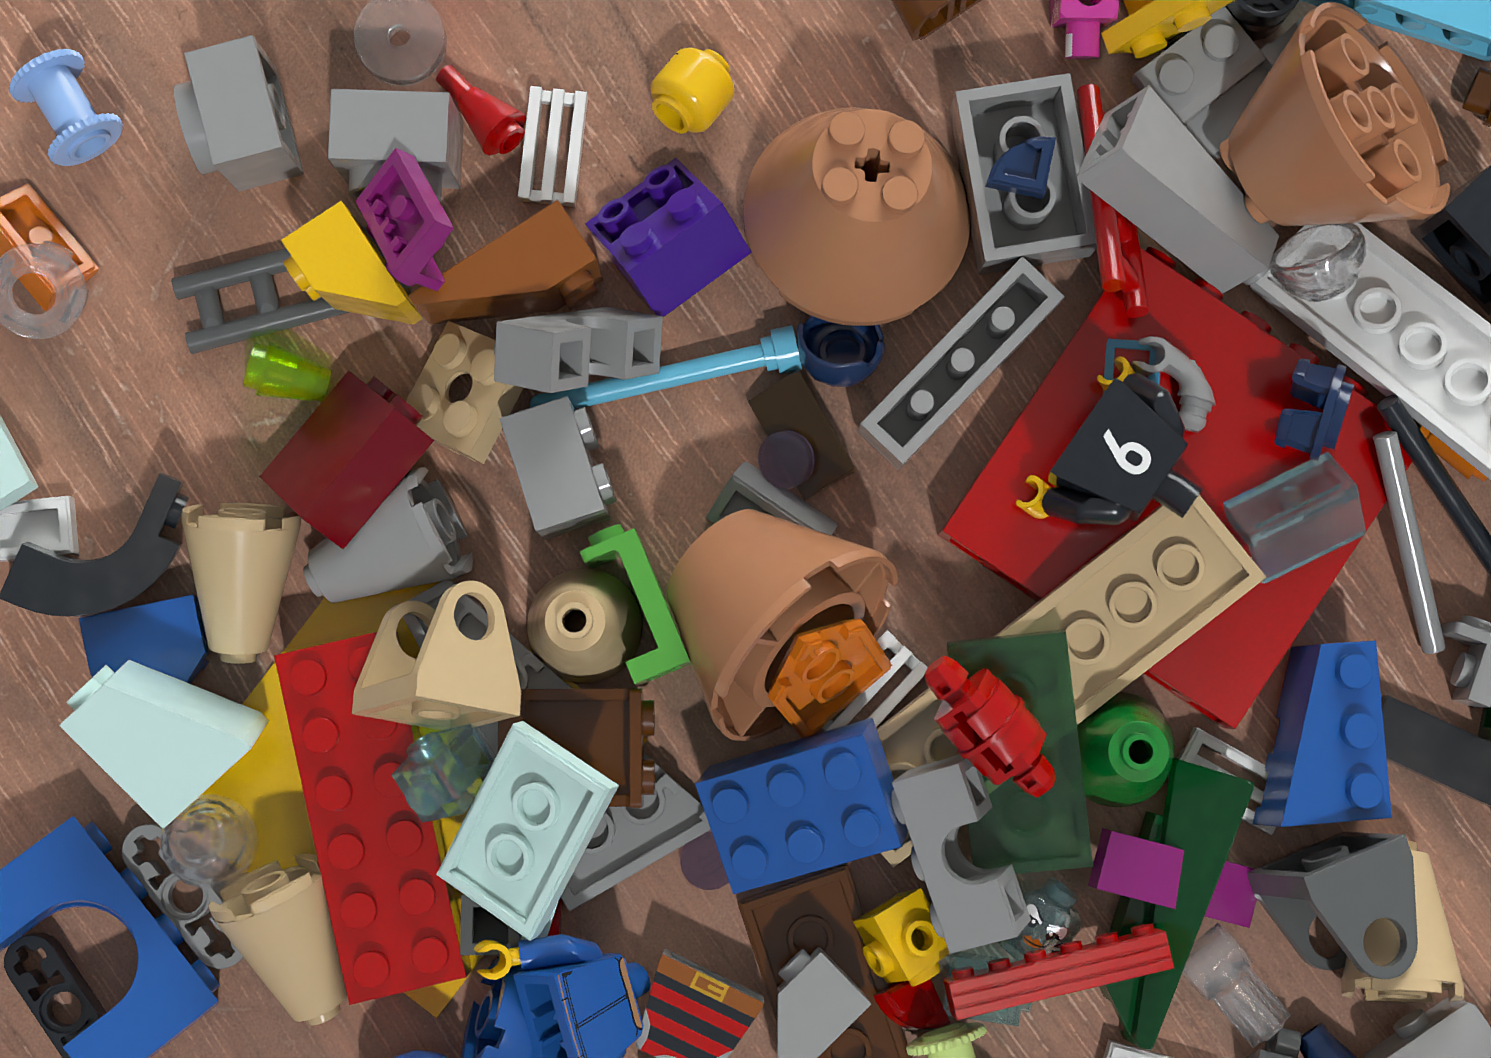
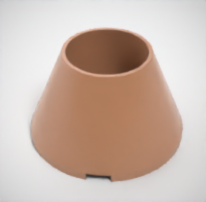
M752 509L734 512L722 518L702 533L687 549L673 570L667 586V600L714 725L726 737L736 741L753 740L782 728L784 723L778 718L782 714L768 698L771 682L795 635L843 620L861 619L875 638L892 606L884 598L888 582L893 586L898 583L894 564L881 552Z

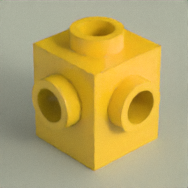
M921 888L900 892L853 921L866 945L863 947V953L868 965L876 975L884 977L886 983L909 981L911 986L919 985L937 975L942 970L939 961L950 955L945 938L939 937L934 930L930 917V903Z

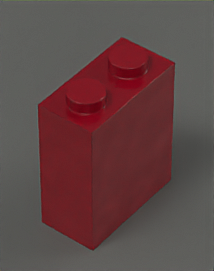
M348 370L259 477L304 521L344 549L434 440L417 427L424 416L405 400L395 394L375 376L365 384Z

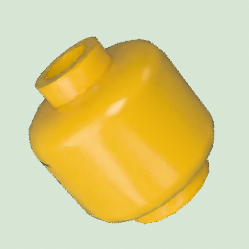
M691 47L678 50L650 84L651 98L653 100L652 110L659 121L667 128L680 134H684L687 131L691 133L706 131L734 97V83L729 74L730 67L726 60L710 49L702 51Z

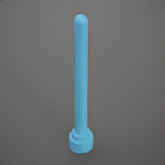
M789 325L771 329V336L760 338L761 344L661 366L659 374L626 380L612 377L590 382L587 387L538 394L531 399L530 408L568 396L574 408L579 409L764 366L767 367V371L779 369L780 374L802 370L793 326Z

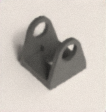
M1341 832L1247 872L1254 896L1301 959L1311 967L1322 970H1337L1345 966L1346 957L1348 956L1354 966L1363 974L1372 978L1393 979L1406 972L1413 963L1418 947L1414 863L1405 834ZM1317 916L1341 947L1331 957H1321L1310 944L1309 929L1312 921ZM1379 918L1390 920L1398 929L1400 936V949L1397 956L1392 962L1383 966H1378L1369 959L1363 944L1366 929L1373 921Z

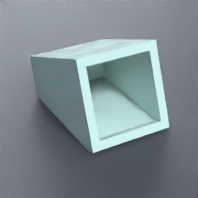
M128 660L115 673L105 665L66 702L74 711L59 726L164 829L252 748L269 720L262 712Z

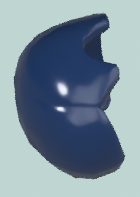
M810 316L805 323L799 322L797 326V344L802 366L814 380L831 387H850L863 381L877 368L885 352L884 336L879 324L868 326L842 325Z

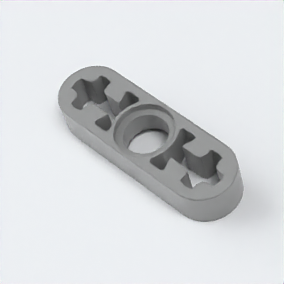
M158 823L142 825L133 829L126 836L122 846V857L125 865L138 878L149 896L174 924L198 958L205 965L215 969H225L241 962L244 958L232 943L231 946L235 951L233 955L227 950L219 953L213 951L211 944L217 938L207 924L200 926L197 931L191 925V922L203 918L210 912L208 907L210 901L221 905L223 899L219 893L221 889L176 832L168 826L163 829ZM145 837L149 841L158 838L162 839L164 846L159 850L162 860L168 867L176 865L180 860L184 865V869L170 874L160 885L155 878L166 873V871L156 860L146 862L141 860L139 855L145 849L141 841L142 838ZM185 878L196 881L203 891L202 903L194 912L180 910L174 904L172 898L175 885ZM213 917L210 918L211 922L215 925V927L222 932V930L214 922Z

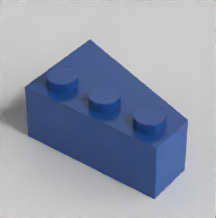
M1376 640L1291 647L1276 718H1280L1273 753H1268L1265 771H1268V777L1261 807H1256L1252 825L1288 827L1392 818Z

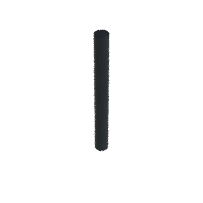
M1390 395L1378 403L1377 410L1391 431L1397 432L1399 443L1491 578L1490 533L1397 395Z

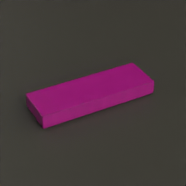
M1102 828L1088 886L1175 909L1184 850ZM1226 861L1204 917L1250 928L1257 898L1253 894L1247 872L1255 868Z

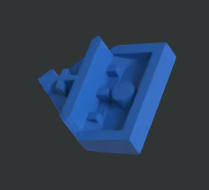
M188 595L79 618L84 649L92 677L105 665L115 673L128 660H131L191 684L201 669L204 670L210 662L205 659L209 651L198 596Z

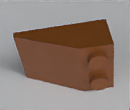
M556 200L443 272L442 276L445 279V283L438 291L421 286L410 293L408 297L427 322L433 325L447 323L448 321L460 322L557 311L564 305H567L572 310L592 299L598 293L595 286L604 280L596 257L560 202Z

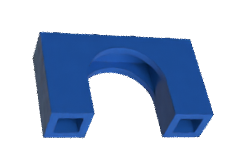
M74 816L0 869V952L42 920L64 909L75 907L95 908L117 918L129 930L137 946L138 967L134 981L125 997L114 1008L63 1046V1049L70 1058H151L218 1005L219 1001L213 992L220 987V984L200 959L190 965L178 950L177 946L184 941V938L164 913L154 919L142 904L141 900L149 894L128 867L118 873L105 855L113 850V848L93 822L82 827Z

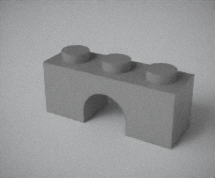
M607 306L498 321L494 344V381L554 393L587 387L589 375H602L626 380L659 374L663 316Z
M960 755L907 770L892 782L894 787L891 797L892 806L898 821L907 826L913 844L911 848L913 869L917 877L921 881L926 882L932 900L930 917L935 932L939 937L945 938L950 954L1017 937L1031 921L1013 865L1009 864L993 869L979 868L965 859L958 846L957 834L959 827L977 822L993 808L982 774L967 758L963 759Z

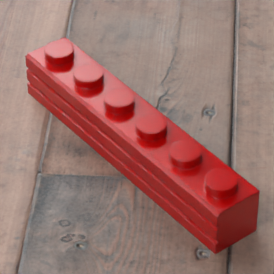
M1143 924L1132 927V934L1118 937L1117 932H1110L1095 936L1096 942L1082 945L1081 941L1063 943L1059 945L1060 951L1046 954L1045 949L1024 953V959L1010 962L1009 958H1000L987 962L988 968L974 971L973 966L954 969L951 971V977L943 978L951 1016L956 1020L1173 969L1174 964L1171 958L1167 934L1164 930L1153 928V924Z

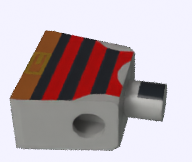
M664 948L643 1016L642 1034L637 1039L635 1047L655 1058H728L764 1005V996Z

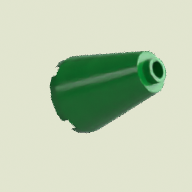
M1126 692L1117 693L1059 739V760L1070 783L1083 797L1108 807H1128L1149 799L1160 790L1168 779L1173 758L1175 757L1173 733L1163 714L1146 699ZM1132 744L1133 752L1130 758L1129 747Z

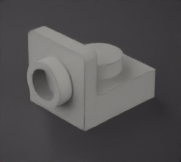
M1463 615L1461 622L1442 623L1441 628L1444 637L1470 646L1468 653L1462 652L1454 665L1451 674V684L1455 685L1456 689L1452 700L1473 708L1491 707V622Z

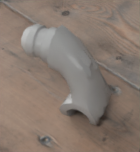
M1149 336L1138 340L1140 345L1149 346L1155 351L1156 361L1154 365L1133 361L1132 367L1134 372L1143 376L1164 372L1172 376L1179 385L1178 396L1181 397L1179 401L1181 408L1178 413L1183 421L1185 430L1191 432L1201 431L1206 425L1207 413L1211 412L1212 406H1216L1212 389L1201 368L1196 364L1195 360H1190L1188 356L1164 338Z

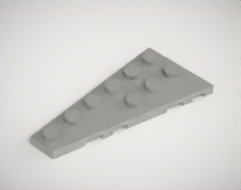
M451 579L444 580L408 601L424 602L436 611L444 592L455 585V583ZM461 596L454 610L456 626L465 637L471 640H480L488 628L487 612L470 596ZM405 614L403 618L421 648L428 627L419 617ZM509 632L521 689H572ZM498 721L466 729L489 770L498 754ZM644 753V759H651ZM655 763V795H644V806L642 808L607 807L561 895L569 911L575 909L711 830L702 804Z

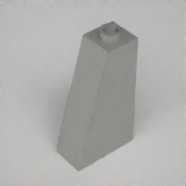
M1147 86L1105 113L1077 174L1078 179L1222 294L1241 283L1250 285L1261 279L1272 266L1271 259L1279 235L1268 222L1260 224L1254 220L1246 208L1245 195L1151 86Z

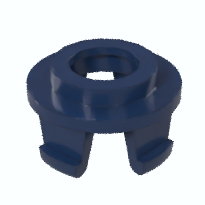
M1299 359L1292 375L1293 381L1290 394L1297 399L1322 409L1323 413L1283 409L1275 432L1274 443L1282 448H1285V445L1310 453V459L1319 461L1323 447L1335 450L1354 385L1343 382L1346 366L1338 364L1335 369L1309 364V359Z

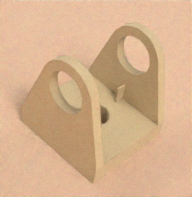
M464 581L451 586L444 592L436 611L428 604L415 600L393 606L385 614L354 689L352 714L453 733L520 716L521 688L504 609L496 593L481 582ZM463 595H471L477 598L487 611L488 628L480 640H471L465 637L456 626L454 610L458 599ZM405 614L419 617L428 627L417 658L410 657L404 653L397 641L396 630L398 622Z

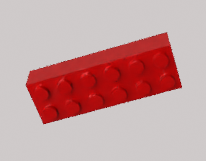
M396 631L397 641L401 648L398 632ZM377 632L274 655L349 1005L466 978L472 971L469 955H460L461 918L454 887L436 875L446 856V850L419 727L352 714L354 689Z

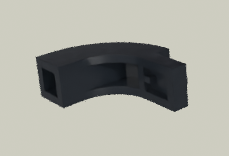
M159 473L132 535L123 546L108 556L90 560L73 559L31 542L22 543L1 589L0 599L36 613L70 617L100 613L124 604L141 594L166 571L183 544L162 535V531L165 525L176 529L181 519L182 509L186 507L189 497L180 494L184 481L165 473Z

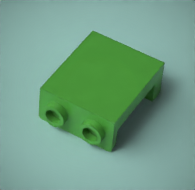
M617 524L590 535L588 540L591 546L580 551L584 563L590 569H594L621 558L658 646L653 651L625 662L634 684H645L690 665L691 662L677 624L635 528L625 532L621 524Z

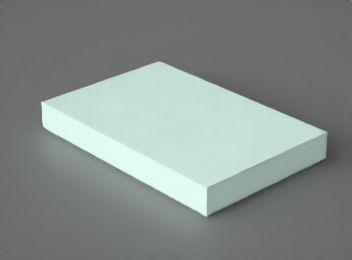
M524 721L513 723L436 875L531 941L541 935L619 785Z

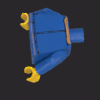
M564 934L539 937L531 941L528 939L519 940V947L506 948L494 940H483L474 947L473 950L476 952H488L490 950H498L499 962L494 968L476 971L487 979H500L509 972L511 966L521 965L522 971L514 974L513 977L535 1058H624L626 1049L641 1036L643 1023L636 999L645 995L649 991L651 984L647 971L639 963L630 962L627 964L626 959L620 953H602L595 942Z

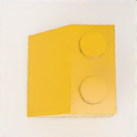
M342 201L281 240L291 255L283 261L284 266L302 291H306L313 301L322 297L337 310L412 325L423 319L399 281L388 272L385 266L386 261L362 225Z

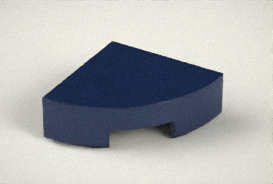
M1033 137L1010 148L995 162L985 187L1042 199L1046 191L1056 137Z

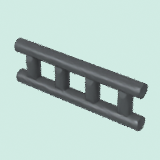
M368 234V236L370 237V239L372 240V242L374 243V245L376 246V248L385 260V257L381 249L379 248L377 242ZM286 248L171 279L173 291L178 300L195 296L203 328L185 333L187 346L191 354L350 312L334 309L322 297L315 301L311 299L280 307L272 275L287 271L283 261L291 255ZM250 281L258 314L225 322L217 290ZM399 282L407 295L412 293L411 286Z

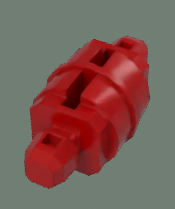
M942 656L934 661L924 674L927 686L938 700H943L934 720L941 727V731L957 747L956 752L963 759L967 758L980 774L986 776L993 785H1000L1014 776L1012 781L1031 796L1038 798L1048 792L1054 786L1056 774L1045 756L1039 754L1047 733L1040 727V722L1024 706L1025 701L1018 695H1014L988 669H982L967 679L969 672L956 660Z

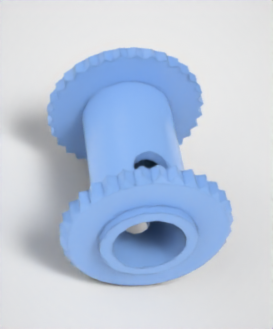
M70 49L50 51L32 59L16 72L9 86L10 94L16 101L24 103L36 101L57 135L56 139L52 141L53 143L49 145L50 148L47 154L54 164L60 166L81 164L99 156L118 140L123 130L120 117L114 115V113H101L99 115L95 113L91 103L76 80L85 67L84 59L79 52Z

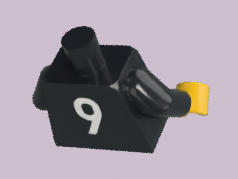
M1117 357L1114 363L1122 374L1113 380L1104 379L1102 375L1097 377L1105 393L1050 470L1048 482L1056 487H1050L1039 477L1030 475L1025 482L1038 490V494L1030 502H1022L1017 499L1016 505L1036 519L1051 516L1076 524L1119 525L1126 521L1127 518L1137 521L1151 500L1154 499L1183 518L1203 488L1174 470L1188 444L1183 439L1185 426L1169 391L1145 376L1135 373L1124 357Z

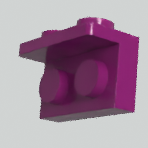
M395 148L355 202L367 223L366 230L368 234L377 242L387 261L385 266L388 272L405 285L414 286L419 284L438 291L445 283V279L432 256L441 249L454 227L415 157Z

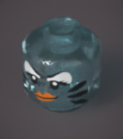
M1050 877L1046 883L1030 878L1024 879L1019 886L1031 921L1017 937L998 942L1006 952L1018 961L1024 959V953L1033 950L1045 949L1046 954L1060 951L1059 945L1071 942L1083 925L1079 912L1073 906L1077 902L1078 897L1066 885L1053 877Z

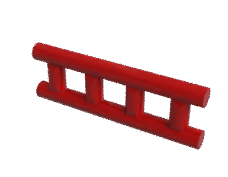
M1085 84L1077 89L1085 156L1105 115L1102 109L1100 88L1095 84ZM1089 189L1102 288L1108 292L1122 290L1126 316L1131 318L1143 317L1148 314L1149 306L1138 227Z

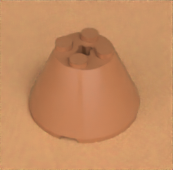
M1326 2L1307 13L1231 129L1229 138L1220 143V154L1224 163L1230 170L1236 172L1247 193L1244 198L1246 208L1254 220L1260 224H1264L1269 220L1282 226L1419 220L1428 218L1441 211L1448 201L1450 185L1446 183L1440 186L1439 167L1448 163L1447 152L1436 119L1420 86L1393 46L1388 41L1377 46L1360 29L1367 24V19L1343 4Z
M852 107L826 110L803 118L786 128L774 138L758 158L747 183L743 205L744 233L747 245L752 252V259L757 268L760 267L767 278L779 290V295L788 303L813 317L832 323L852 326L878 325L904 318L928 302L937 293L940 294L955 275L964 257L971 225L963 179L947 151L915 122L887 111Z

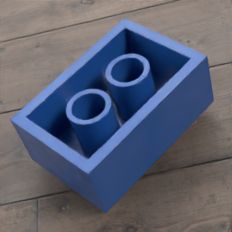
M873 718L710 765L695 783L733 894L900 848L908 833L906 824L903 825L898 821L892 806L891 797L894 790L892 782L894 779Z

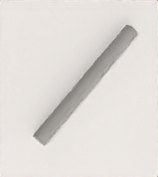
M1384 431L1373 436L1422 652L1434 654L1446 648L1398 435L1396 431Z

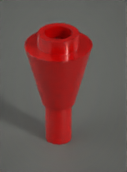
M447 65L439 71L436 76V82L446 92H449L451 97L458 103L457 106L485 155L507 154L519 145L525 135V130L523 129L526 122L525 113L486 91L473 87L452 65Z

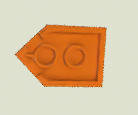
M861 619L843 620L795 635L771 682L768 698L801 738L809 737L880 679L893 665Z

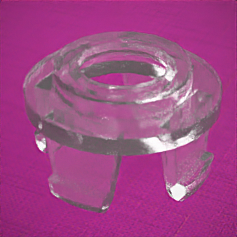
M45 240L43 244H23L4 253L0 257V323L13 333L32 339L51 338L68 330L80 317L89 294L84 277L77 264L72 260L73 252L61 244ZM38 273L44 275L52 282L56 291V300L49 311L35 315L18 307L14 301L12 291L14 283L22 275Z

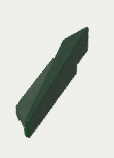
M1173 758L1170 769L1164 816L1146 811L1138 838L1184 850L1176 907L1173 909L1120 895L1109 933L1117 932L1118 937L1132 934V927L1143 924H1153V928L1164 930L1167 934L1174 968L1099 986L1103 996L1112 1003L1123 1027V1030L1120 1031L1123 1039L1146 1050H1152L1254 790V783L1252 781Z

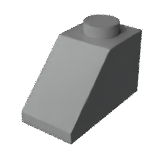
M819 946L810 955L804 949H801L778 973L784 981L777 987V1058H818L871 1005L868 996Z

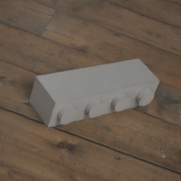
M1022 256L860 423L857 432L899 471L1056 309L1065 296Z

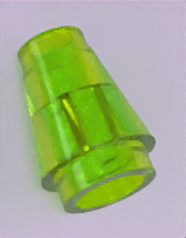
M270 341L268 346L254 343L247 364L243 387L256 390V396L322 402L326 398L333 370L324 368L322 365Z

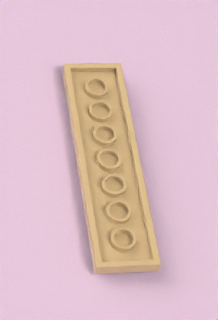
M1200 495L1183 518L1163 505H1159L963 660L960 665L969 672L967 679L982 669H988L1014 695H1018L1025 701L1024 706L1040 722V727L1047 733L1040 751L1042 753L1263 581L1266 576ZM930 688L877 728L894 780L909 769L959 755L956 752L957 747L941 731V727L934 720L943 700H938ZM982 775L989 794L999 785H993L986 776ZM909 832L905 837L902 847L881 853L893 868L911 855L913 844Z

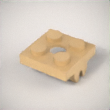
M448 321L406 402L424 416L417 427L430 436L434 442L473 462L478 461L484 464L502 430L499 418L510 415L523 387L494 381V339ZM461 374H470L472 377L470 393L463 401L451 403L449 400V388L452 382Z

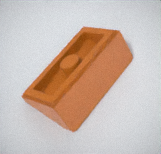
M29 183L0 197V258L44 311H48L61 303L98 272L99 267Z

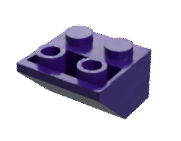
M674 158L666 165L652 170L643 182L621 198L614 199L605 204L595 217L585 223L591 234L638 297L654 315L663 317L752 253L723 203L677 158Z

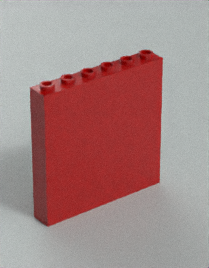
M1147 247L1146 250L1140 248L1149 306L1148 314L1139 318L1126 316L1122 290L1116 292L1103 290L938 536L1038 602L1161 505L1152 499L1137 521L1127 518L1126 521L1119 525L1076 524L1051 516L1036 519L1017 506L1016 501L1019 499L1022 502H1030L1037 496L1038 490L1025 482L1030 475L1039 477L1050 487H1056L1048 482L1050 470L1103 396V388L1098 382L1097 377L1102 375L1104 378L1108 339L1138 341L1149 336L1164 338L1188 356L1190 360H1195L1212 389L1216 406H1212L1211 412L1207 413V422L1201 431L1191 432L1185 430L1183 439L1187 442L1188 446L1174 467V470L1203 488L1199 495L1265 574L1266 578L1149 668L1143 675L1223 729H1236L1386 503L1387 496L1373 436L1384 431H1391V429L1377 410V405L1366 398L1368 391L1355 380L1344 376L1343 382L1353 384L1354 387L1335 450L1323 447L1319 461L1310 459V453L1285 445V448L1274 443L1275 432L1283 409L1323 413L1322 409L1297 399L1290 394L1293 381L1292 375L1299 359H1309V364L1318 365L1320 362L1319 358L1299 344L1290 343L1287 346L1269 334L1272 330L1271 326L1259 316L1248 311H1242L1239 314L1221 302L1224 299L1223 294L1211 284L1200 279H1195L1191 282L1174 270L1176 267L1175 262L1163 252L1152 247ZM1115 348L1114 360L1119 356L1124 357L1131 367L1133 361L1149 364L1150 351ZM1115 363L1113 369V379L1115 377L1118 378L1122 374L1118 370ZM1160 372L1159 385L1169 391L1179 412L1181 397L1178 396V382L1172 376ZM1400 444L1405 470L1407 471L1412 460Z

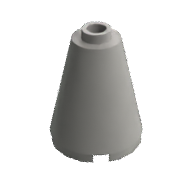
M420 467L409 471L344 549L326 537L308 552V564L304 566L303 571L309 588L317 597L324 595L328 601L336 603L458 578L472 571V551L462 556L458 540L467 537L463 522L454 503L439 480L427 483L423 479L428 473V469Z

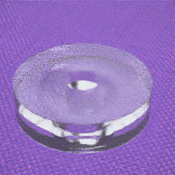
M371 0L360 12L354 27V45L359 58L374 77L387 84L406 86L421 82L437 70L445 56L447 47L445 27L437 10L427 0ZM398 31L410 33L409 41L403 46L391 44L392 36Z

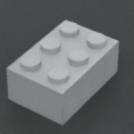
M1070 73L956 91L949 110L960 173L968 201L971 221L970 231L978 275L1010 270L1022 256L1032 266L1090 257L1097 248L1090 191L1077 177L1085 159ZM1033 137H1056L1046 191L1042 199L985 187L995 162L1010 148Z

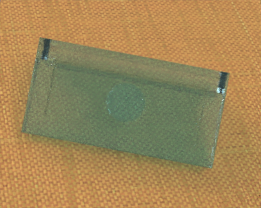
M1328 452L1321 454L1319 461L1311 459L1223 502L1227 520L1249 546L1252 560L1265 574L1266 578L1261 581L1264 584L1340 548L1366 533L1358 486Z

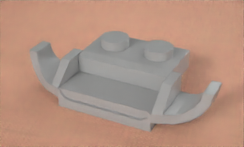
M1224 6L1213 13L1207 23L1191 30L1136 72L1131 81L1139 91L1150 85L1213 160L1221 156L1220 143L1229 138L1231 129L1305 16L1296 21L1274 42L1268 43L1259 49Z

